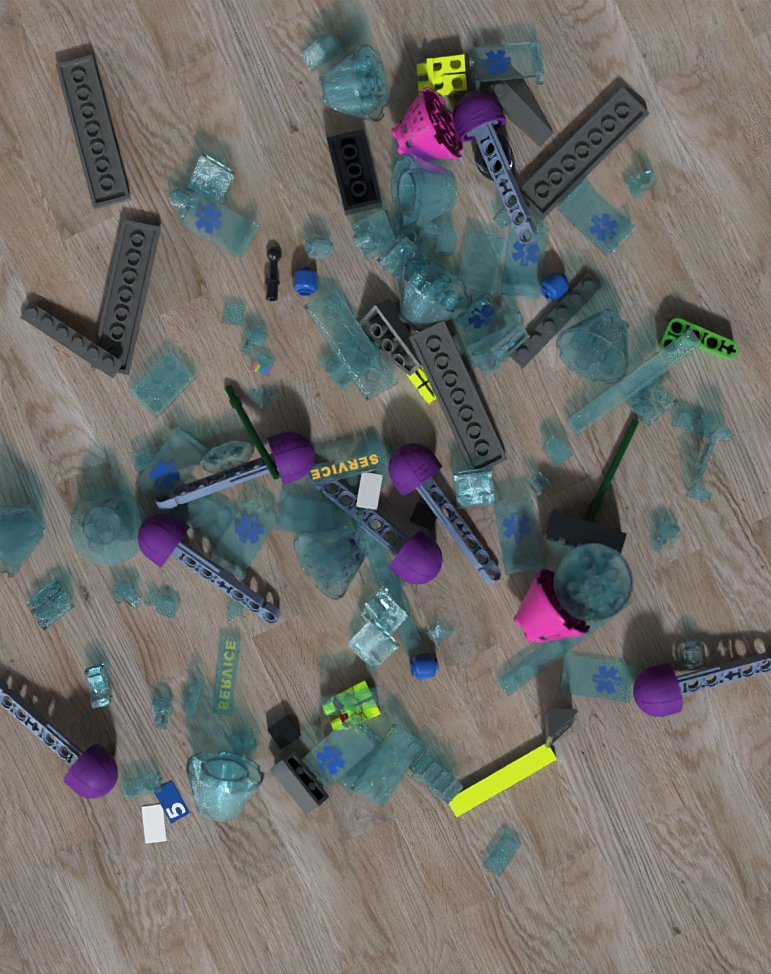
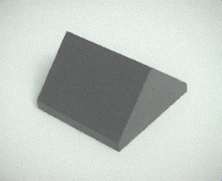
M547 709L545 716V747L547 749L575 723L578 714L576 709Z

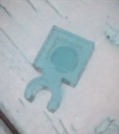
M148 592L149 595L153 596L154 600L152 602L144 601V604L147 606H157L155 612L173 619L181 602L165 594L158 598L156 593Z

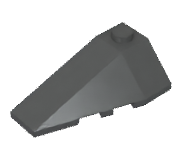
M511 69L498 77L486 90V93L492 95L497 100L503 114L539 147L553 134L527 85Z
M390 299L376 304L355 326L367 343L370 345L374 344L380 349L379 352L381 354L389 356L393 363L409 376L413 375L421 367V363L408 338L410 334L403 318Z

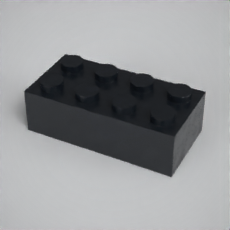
M364 129L328 137L327 144L345 216L382 207V200Z
M551 511L549 512L542 535L547 536V540L553 542L562 540L565 541L564 545L573 548L581 546L585 552L594 554L597 551L602 553V557L614 559L621 555L627 533Z

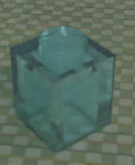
M560 436L557 439L552 437L544 443L546 446L542 450L555 467H558L573 456Z

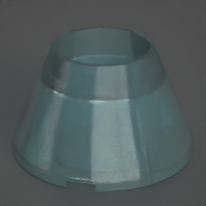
M404 153L401 159H397L393 169L391 184L392 202H396L398 212L394 213L400 226L406 231H413L454 209L457 201V182L450 169L414 154Z
M209 751L194 754L186 763V772L197 812L202 817L216 822L235 820L264 780V772L260 771V766L256 762L232 752L220 751L219 754H209Z

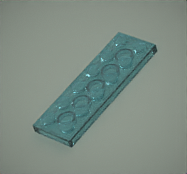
M336 289L305 304V310L366 401L398 384L397 379Z

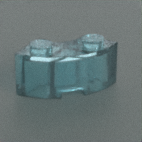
M229 441L226 444L218 447L215 446L209 450L200 461L203 470L216 474L249 462L254 449L247 442Z
M424 750L408 766L413 772L411 776L418 783L423 781L434 791L432 795L439 802L444 800L449 804L464 788L462 784Z

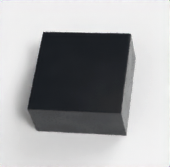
M419 499L409 522L431 531L437 516L425 501Z
M288 716L267 729L280 750L301 736Z

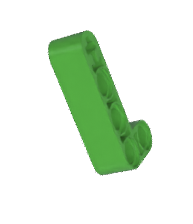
M674 318L668 323L659 343V350L665 355L672 354L678 348L680 341L723 360H731L739 352V347L734 341L681 318ZM672 324H678L680 332H674L671 327ZM690 331H695L698 334L697 340L690 338ZM707 339H713L715 347H709ZM664 341L672 342L673 349H666ZM727 347L731 348L730 351L732 353H730L729 355L727 354Z

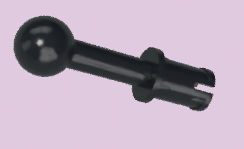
M272 247L267 251V258L270 261L269 279L265 280V284H267L266 300L269 301L278 300V285H280V281L277 280V265L282 257V252L277 247Z

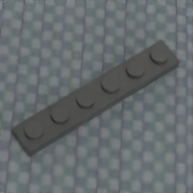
M587 274L520 343L509 357L523 369L602 286Z
M32 302L28 304L20 317L113 379L124 363Z

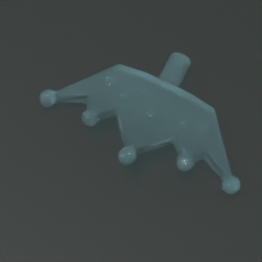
M262 385L258 393H256V390H253L252 394L244 392L252 403H259V409H263V403L269 404L277 396V393L271 396V391H268V394H266L264 385Z
M229 601L226 603L231 607L226 612L228 626L231 619L237 621L235 616L246 618L242 608L247 609L237 601L234 604Z
M437 622L434 631H432V628H429V632L421 630V632L430 640H437L438 646H441V640L448 639L455 628L448 631L446 626L443 631L439 626V622Z

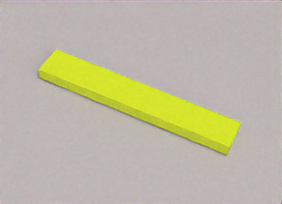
M544 743L447 799V802L455 816L458 817L557 760L552 749L550 747L547 749Z

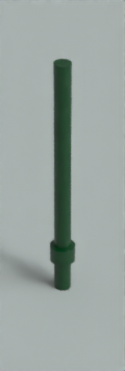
M231 385L226 386L225 391L230 399L229 402L232 408L237 411L274 480L280 478L277 468L242 406L243 402L235 394Z
M632 419L598 493L589 505L590 510L585 521L592 523L596 513L600 511L602 507L601 502L639 424L638 420Z

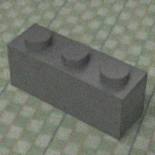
M292 751L270 769L305 815L319 807L330 797L295 751Z

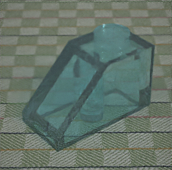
M332 30L313 42L301 56L309 70L313 71L342 54L343 46Z

